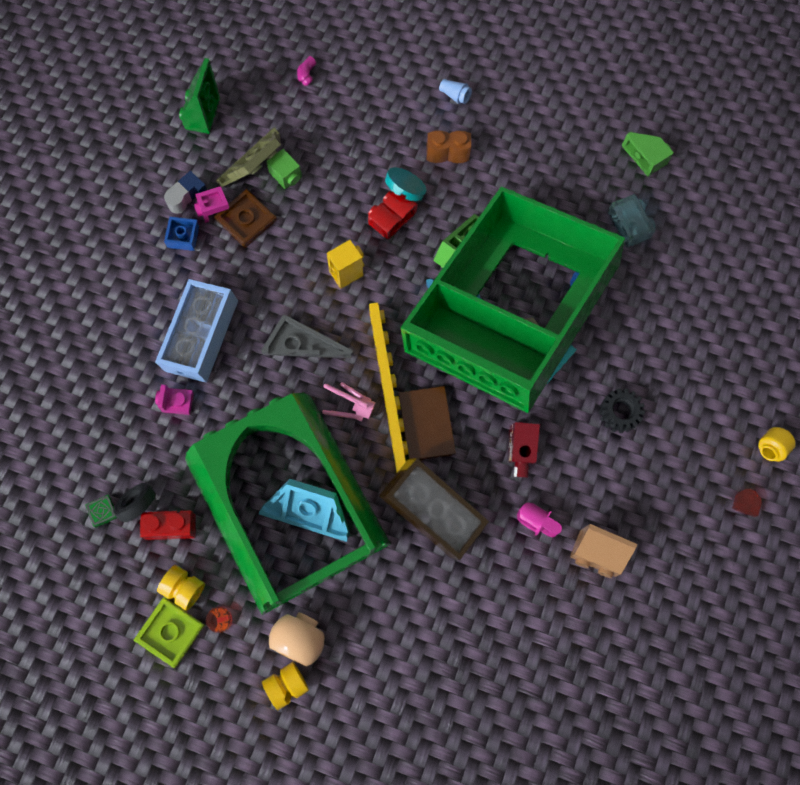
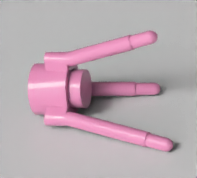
M343 382L340 383V386L357 398L328 384H324V388L354 402L352 410L356 414L332 410H322V414L352 418L361 422L363 418H370L376 403L371 401V398L362 395Z

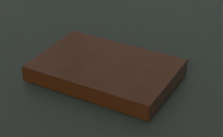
M445 386L399 392L405 439L409 453L408 458L425 460L456 455Z

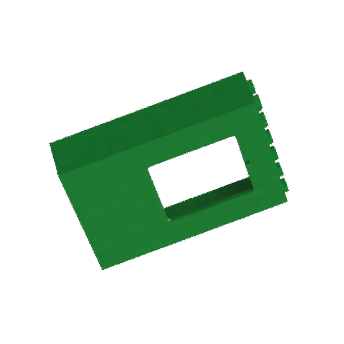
M500 187L401 326L405 352L529 413L619 268L625 238L615 232L600 228L596 224L588 223L574 215L566 214L552 206L542 204L533 198L518 194L514 190ZM513 245L543 258L548 255V260L579 273L545 328L477 297Z

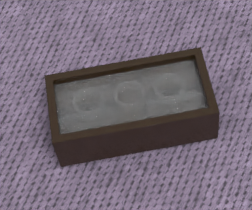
M409 458L379 495L381 499L450 558L457 560L463 557L489 522L417 458Z

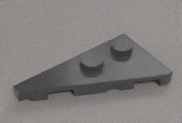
M284 314L261 350L264 355L351 358L353 355V350Z

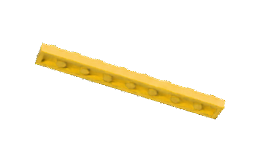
M378 303L369 304V313L396 472H398L406 462L405 455H409L407 441H402L401 432H405L403 418L398 419L397 410H401L399 396H394L393 388H397L395 374H390L389 366H393L391 352L387 353L386 351L389 337L388 332L383 331L382 324L386 323L384 310H379Z

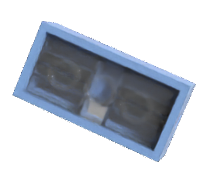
M189 279L155 363L165 372L207 383L238 303V299L231 289Z

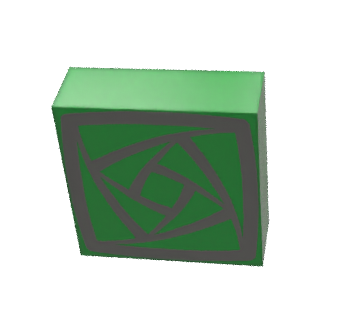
M109 495L85 505L95 528L117 519L113 512L114 504Z

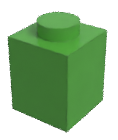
M284 149L266 161L269 173L284 189L297 184L302 177L300 165Z

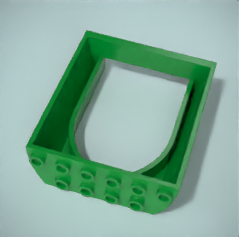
M304 392L291 393L284 398L277 397L271 400L268 406L262 409L256 408L248 412L247 417L241 420L234 419L219 431L208 432L203 436L204 439L194 443L186 452V464L261 615L270 612L391 545L312 397ZM258 431L277 432L293 437L307 446L317 456L365 543L364 546L278 593L236 513L230 493L229 479L234 456L244 439Z

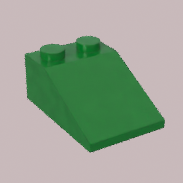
M205 58L192 80L190 89L186 90L184 107L180 108L179 118L182 120L185 129L210 134L219 105L220 95L210 59Z

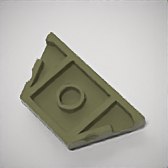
M273 127L215 181L218 185L224 187L250 173H256L262 167L260 164L265 159L269 160L277 153L276 149L281 145L278 130Z

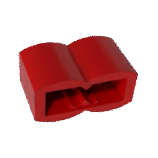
M389 191L383 198V202L378 206L374 205L368 213V224L387 240L395 235L417 212L418 204L405 199L406 195L402 193L399 196Z

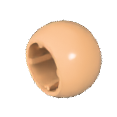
M298 612L296 617L286 614L272 627L269 635V648L308 667L322 653L325 639L324 633L316 628L318 622L300 612Z

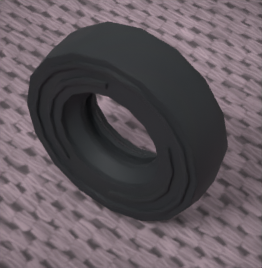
M140 483L128 490L118 500L113 512L122 522L132 521L147 510L155 499L156 494L147 483Z

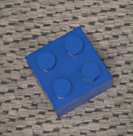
M169 217L164 240L167 248L195 251L199 231L198 221L195 219Z

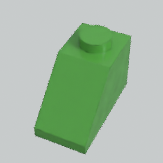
M629 132L622 143V147L647 176L667 165L674 154L671 147L661 137Z

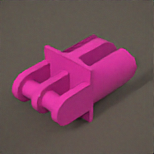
M530 502L525 503L518 510V521L534 531V535L541 531L549 537H555L562 531L561 524L549 517L552 511L547 512Z

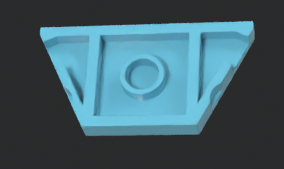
M289 479L259 511V515L345 542L348 541L350 535L337 493Z

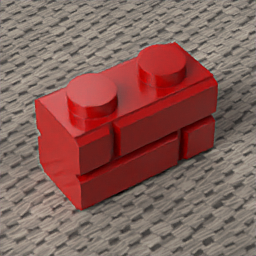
M191 510L180 512H143L140 518V537L145 540L193 539L196 537V514Z

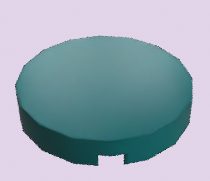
M397 167L390 168L386 174L385 182L395 194L400 196L402 193L406 195L405 199L409 201L422 200L427 189L422 180L416 175Z

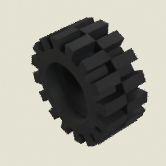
M620 388L616 389L615 392H610L600 404L599 415H602L600 418L601 422H606L604 425L606 428L610 426L612 432L618 430L619 433L625 431L627 433L642 421V417L645 415V411L642 409L645 406L644 403L640 404L642 400L640 396L637 398L634 396L636 392L628 393L629 389L625 388L621 391ZM617 403L626 404L630 409L629 417L626 419L618 418L613 411L614 405Z

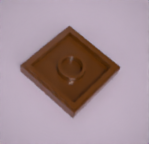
M247 189L228 204L229 209L221 211L214 216L215 220L244 248L277 221V217Z

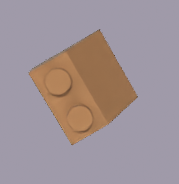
M589 524L579 531L570 557L576 560L575 563L584 568L594 567L598 569L600 575L612 578V576L616 577L622 574L637 544Z

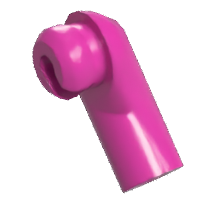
M309 56L297 69L298 80L304 86L309 85L313 81L309 73L316 65V61L312 56Z

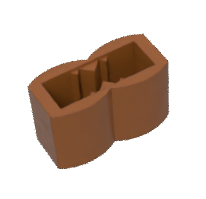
M432 131L428 133L426 146L427 161L432 163H443L446 161L465 163L469 161L471 133L466 131H454L451 133Z

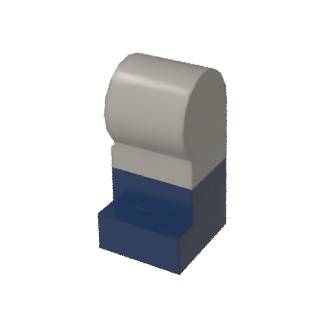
M189 171L166 191L164 199L171 212L176 214L182 213L187 208V204L196 198L195 194L207 191V188L192 171Z

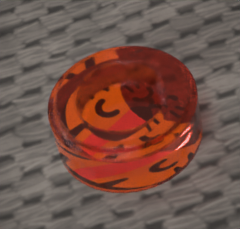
M215 607L207 614L206 624L213 632H225L232 624V615L226 608Z

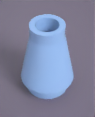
M443 79L439 87L441 92H444L458 104H466L472 94V88L466 83Z

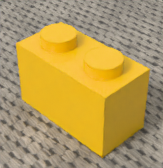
M351 240L327 252L329 272L340 289L363 276L364 263L362 258L364 254L358 245L354 246Z

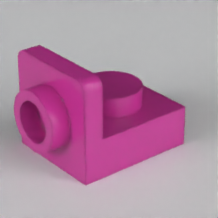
M221 186L195 194L197 203L194 204L198 217H203L205 223L209 222V215L229 209Z
M161 384L160 391L156 392L155 403L163 413L190 415L194 392L192 390L173 389Z

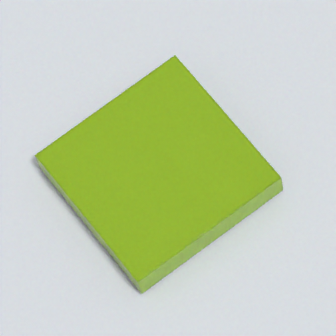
M163 597L133 641L171 667L176 668L205 624Z

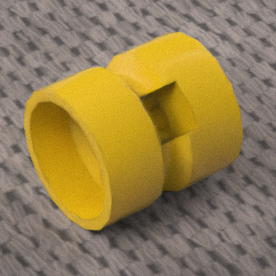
M175 564L162 578L157 592L169 600L175 598V604L188 611L200 597L205 583L195 576L188 577V572Z
M294 662L280 669V675L272 674L261 681L267 696L277 711L291 703V697L299 698L309 691L302 674Z

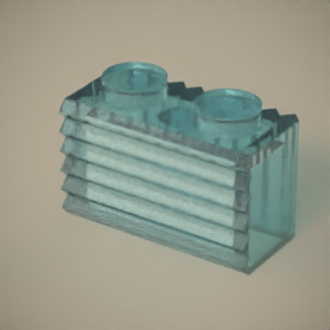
M636 194L614 201L611 204L608 214L612 218L620 236L625 238L624 243L627 248L651 239L656 231V225L654 220L647 216L645 204L641 199L637 198Z

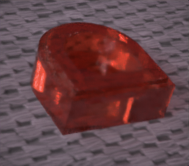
M752 489L742 490L736 495L732 509L757 517L761 507V497Z

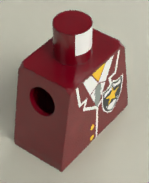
M515 422L510 425L508 462L515 463L514 477L528 478L529 464H535L537 461L540 424ZM520 448H523L526 451L525 457H522L520 455Z

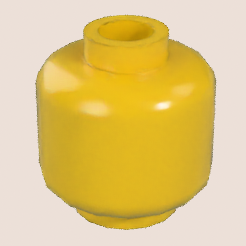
M781 427L770 428L758 443L761 455L769 461L776 462L785 460L796 445L794 436L788 430Z

